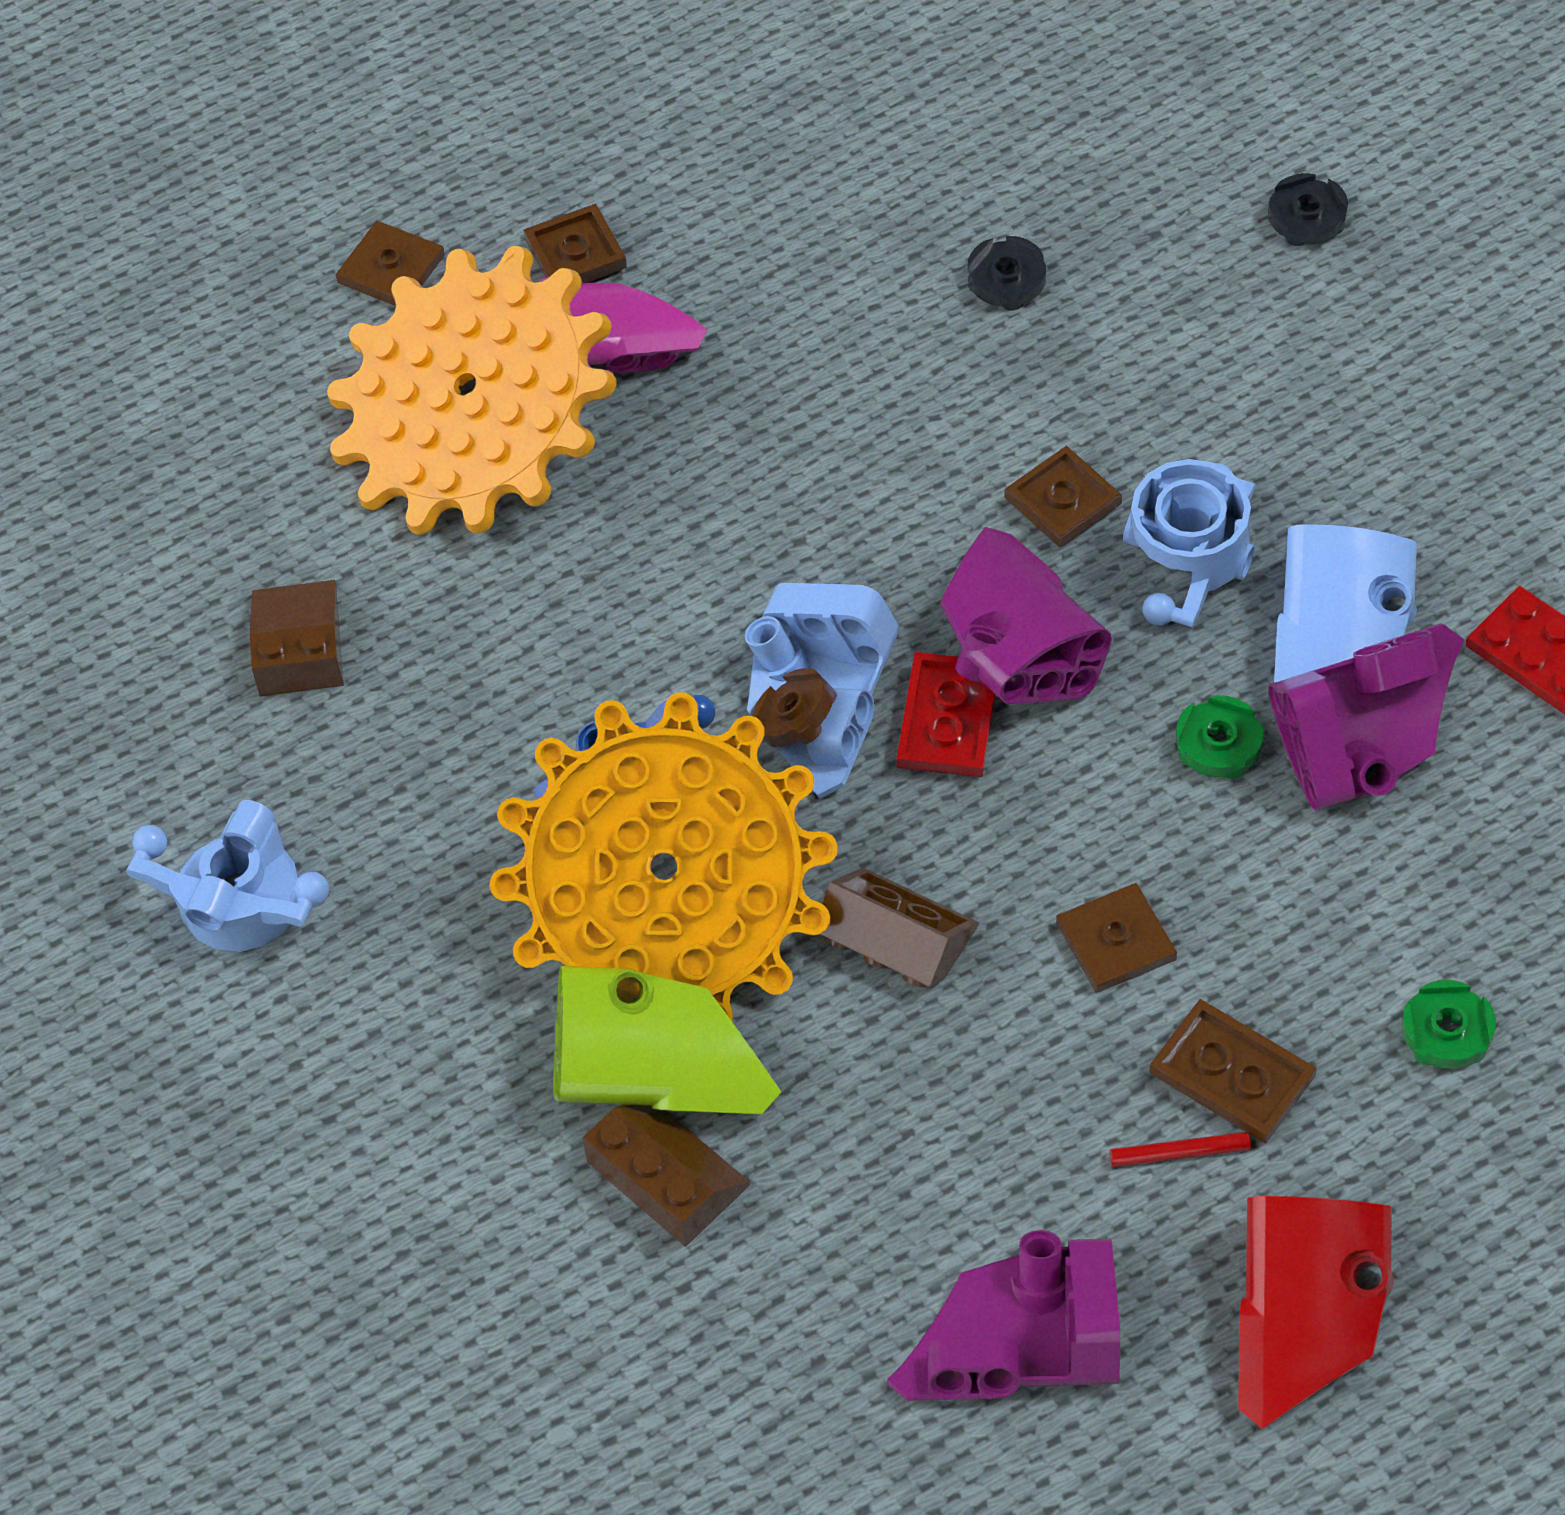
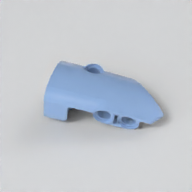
M1310 524L1289 527L1287 534L1283 613L1279 614L1277 623L1274 682L1353 658V653L1361 648L1405 635L1407 626L1414 620L1417 612L1415 603L1417 543L1414 540L1394 534L1363 528ZM1399 597L1405 599V604L1399 610L1388 611L1385 609L1386 603L1392 598Z
M780 583L775 586L763 616L752 622L745 632L746 643L754 654L747 711L752 716L755 705L761 695L770 686L776 691L781 685L786 683L782 676L797 669H814L836 691L837 697L827 717L821 724L822 731L819 737L809 744H802L799 741L791 746L776 747L791 766L802 765L812 772L814 777L812 791L821 799L844 787L873 719L874 700L872 694L900 628L883 597L870 587L847 584Z

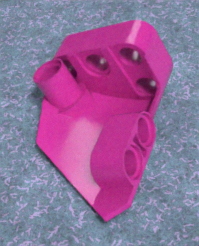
M549 277L543 278V279L540 280L539 282H542V281L548 279ZM582 283L580 290L570 303V312L574 317L598 312L605 314L610 319L612 325L610 334L591 348L587 361L589 365L604 364L605 369L611 373L650 371L667 367L677 359L681 352L697 351L707 332L705 327L673 305L656 296L623 284Z

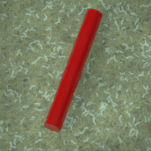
M1241 1132L1113 1148L1109 1152L1112 1167L1248 1151L1251 1149L1249 1133Z

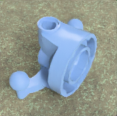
M1192 459L1165 463L1148 473L1134 492L1131 513L1123 534V542L1140 547L1149 558L1168 568L1192 572L1191 585L1183 608L1175 607L1172 598L1165 593L1151 594L1146 598L1142 607V612L1147 622L1152 625L1162 626L1173 621L1193 628L1208 591L1216 590L1234 578L1239 580L1245 579L1255 549V545L1250 544V500L1255 490V483L1236 478L1230 467L1224 464Z
M242 800L236 810L232 812L220 838L195 851L180 873L149 861V859L160 857L166 850L167 837L162 829L156 825H145L133 834L132 846L135 854L126 870V874L134 879L144 881L155 889L173 897L184 924L193 936L217 950L241 952L262 947L283 934L290 924L299 927L303 926L312 906L315 907L322 904L329 894V883L320 873L306 872L298 877L294 861L284 850L278 827L274 823L275 815L269 808L255 801ZM244 873L235 879L236 885L234 887L223 880L230 875Z

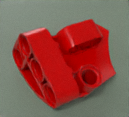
M1252 1196L1247 1198L1246 1297H1242L1240 1304L1238 1409L1261 1429L1264 1430L1285 1413L1331 1382L1373 1358L1386 1297L1392 1291L1394 1284L1391 1272V1206L1313 1197ZM1366 1267H1378L1382 1274L1379 1285L1371 1290L1361 1289L1358 1285L1360 1272Z

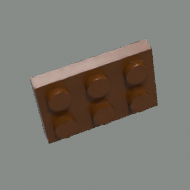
M1199 999L1151 1062L1149 1073L1266 1144L1313 1081L1317 1068L1204 1000Z

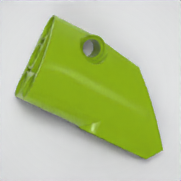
M560 966L553 1068V1097L557 1102L652 1106L653 1109L672 1111L763 1114L781 1093V1090L707 988L641 973L629 968ZM625 977H634L639 983V993L630 1002H623L617 996V985Z

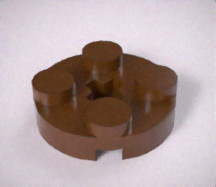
M802 668L782 676L786 683L781 685L776 691L770 686L755 705L752 716L762 722L765 734L763 739L771 747H787L799 741L802 744L813 742L819 737L822 731L821 724L836 700V691L816 670Z

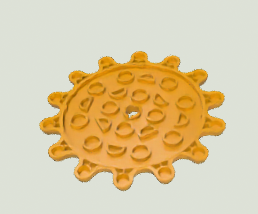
M521 246L508 248L499 264L491 271L484 273L478 271L475 256L470 251L455 249L447 256L446 270L440 282L432 287L423 288L414 278L406 276L397 278L391 288L392 296L396 303L393 316L386 323L379 326L357 323L351 328L349 332L350 343L357 352L363 355L362 365L353 376L333 381L328 387L327 395L332 406L336 409L352 411L354 418L350 428L333 440L330 450L333 460L339 465L346 466L357 461H365L370 464L368 476L358 490L359 501L364 508L375 511L384 506L393 497H406L408 499V509L405 517L407 527L416 535H424L430 532L439 515L446 509L458 508L463 513L467 529L472 533L482 534L491 528L494 522L495 505L505 494L516 493L528 505L533 507L540 506L549 499L551 485L546 478L545 471L548 463L555 456L562 454L573 458H584L591 453L595 446V438L589 430L580 425V411L588 402L606 399L611 396L615 391L617 383L615 376L610 371L593 369L588 364L589 351L595 344L607 338L611 332L612 325L610 319L603 313L591 312L576 317L571 314L570 303L580 290L582 284L581 277L576 271L561 268L548 279L534 283L530 277L533 255L527 248ZM475 378L476 385L473 391L466 395H461V391L458 389L459 386H463L466 382Z
M684 692L675 693L668 698L662 719L655 726L649 728L635 725L630 719L626 708L620 702L609 700L601 703L594 715L598 736L595 744L587 750L575 751L556 738H547L541 741L536 747L535 759L548 778V787L545 794L533 801L514 797L506 799L501 803L497 812L498 821L502 827L519 835L525 844V853L522 860L512 867L498 869L493 873L489 884L491 893L495 898L501 901L523 902L532 912L533 922L531 928L513 946V956L516 962L525 968H533L550 960L560 961L565 966L629 968L641 973L704 987L710 991L731 1021L733 1020V1011L730 1004V995L738 984L753 982L773 995L786 992L792 985L793 976L792 971L780 956L779 947L781 941L786 935L793 932H802L809 935L821 934L830 923L828 909L823 904L810 899L805 894L802 884L804 875L809 869L830 863L835 859L838 852L837 842L831 834L820 831H805L795 821L794 812L797 804L809 795L814 787L812 772L802 765H794L777 773L766 771L761 767L757 758L758 747L765 735L764 726L758 718L751 715L742 716L724 734L718 736L709 735L699 726L698 704L695 698ZM660 853L672 855L677 862V871L669 879H659L651 871V861ZM625 977L620 980L616 989L618 998L624 1002H630L637 997L639 983L634 977Z

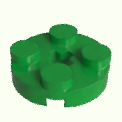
M1224 695L1208 697V702L1200 703L1195 706L1194 702L1184 709L1177 722L1176 745L1179 759L1183 764L1207 776L1226 777L1228 779L1239 778L1246 769L1257 761L1261 754L1264 737L1262 723L1259 724V721L1254 717L1255 711L1247 703L1234 697ZM1219 730L1225 731L1228 741H1213L1208 734L1216 735Z
M1437 980L1422 986L1418 994L1413 996L1411 1000L1409 999L1405 1005L1402 1018V1034L1407 1046L1413 1051L1414 1058L1423 1065H1433L1445 1069L1463 1068L1483 1060L1493 1041L1496 1028L1495 1013L1490 1002L1484 996L1481 999L1477 994L1470 991L1471 986L1460 981ZM1443 1017H1451L1452 1023L1460 1024L1461 1028L1448 1032L1441 1029L1438 1025L1441 1024Z

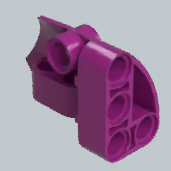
M984 527L960 563L940 602V606L961 645L955 670L964 678L984 683L1005 704L1080 699L1088 695L1095 688L1111 646V633L1063 591V585L1059 576L1013 535Z
M1440 623L1361 648L1353 653V658L1269 684V700L1281 740L1298 782L1309 804L1315 811L1347 802L1366 794L1374 796L1385 795L1395 787L1398 776L1435 754L1442 707L1453 667L1464 641L1462 637L1446 625ZM1377 763L1378 772L1376 777L1372 781L1366 782L1365 774L1367 769L1372 764Z
M1035 1230L1025 1234L1020 1239L1019 1255L961 1272L932 1325L904 1363L887 1379V1384L907 1401L1003 1398L1014 1394L1019 1387L1119 1384L1120 1319L1111 1238L1068 1240V1247H1062L1061 1240L1056 1234L1046 1230Z

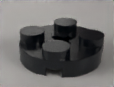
M1295 174L1281 180L1275 186V191L1269 199L1268 219L1275 231L1284 236L1287 243L1293 246L1323 242L1344 230L1348 198L1342 187L1329 178L1327 184L1316 180V174ZM1307 205L1310 209H1317L1313 212H1305L1301 210V206Z
M1006 236V241L993 243V238L988 239L975 247L969 256L968 288L979 299L991 305L1002 306L1009 311L1018 310L1023 307L1024 303L1036 298L1046 284L1044 255L1037 245L1025 238ZM1009 268H1013L1014 274L1003 275L998 270L1006 271Z

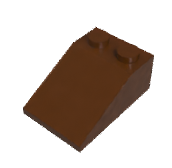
M335 580L252 590L250 619L251 666L260 697L344 686Z

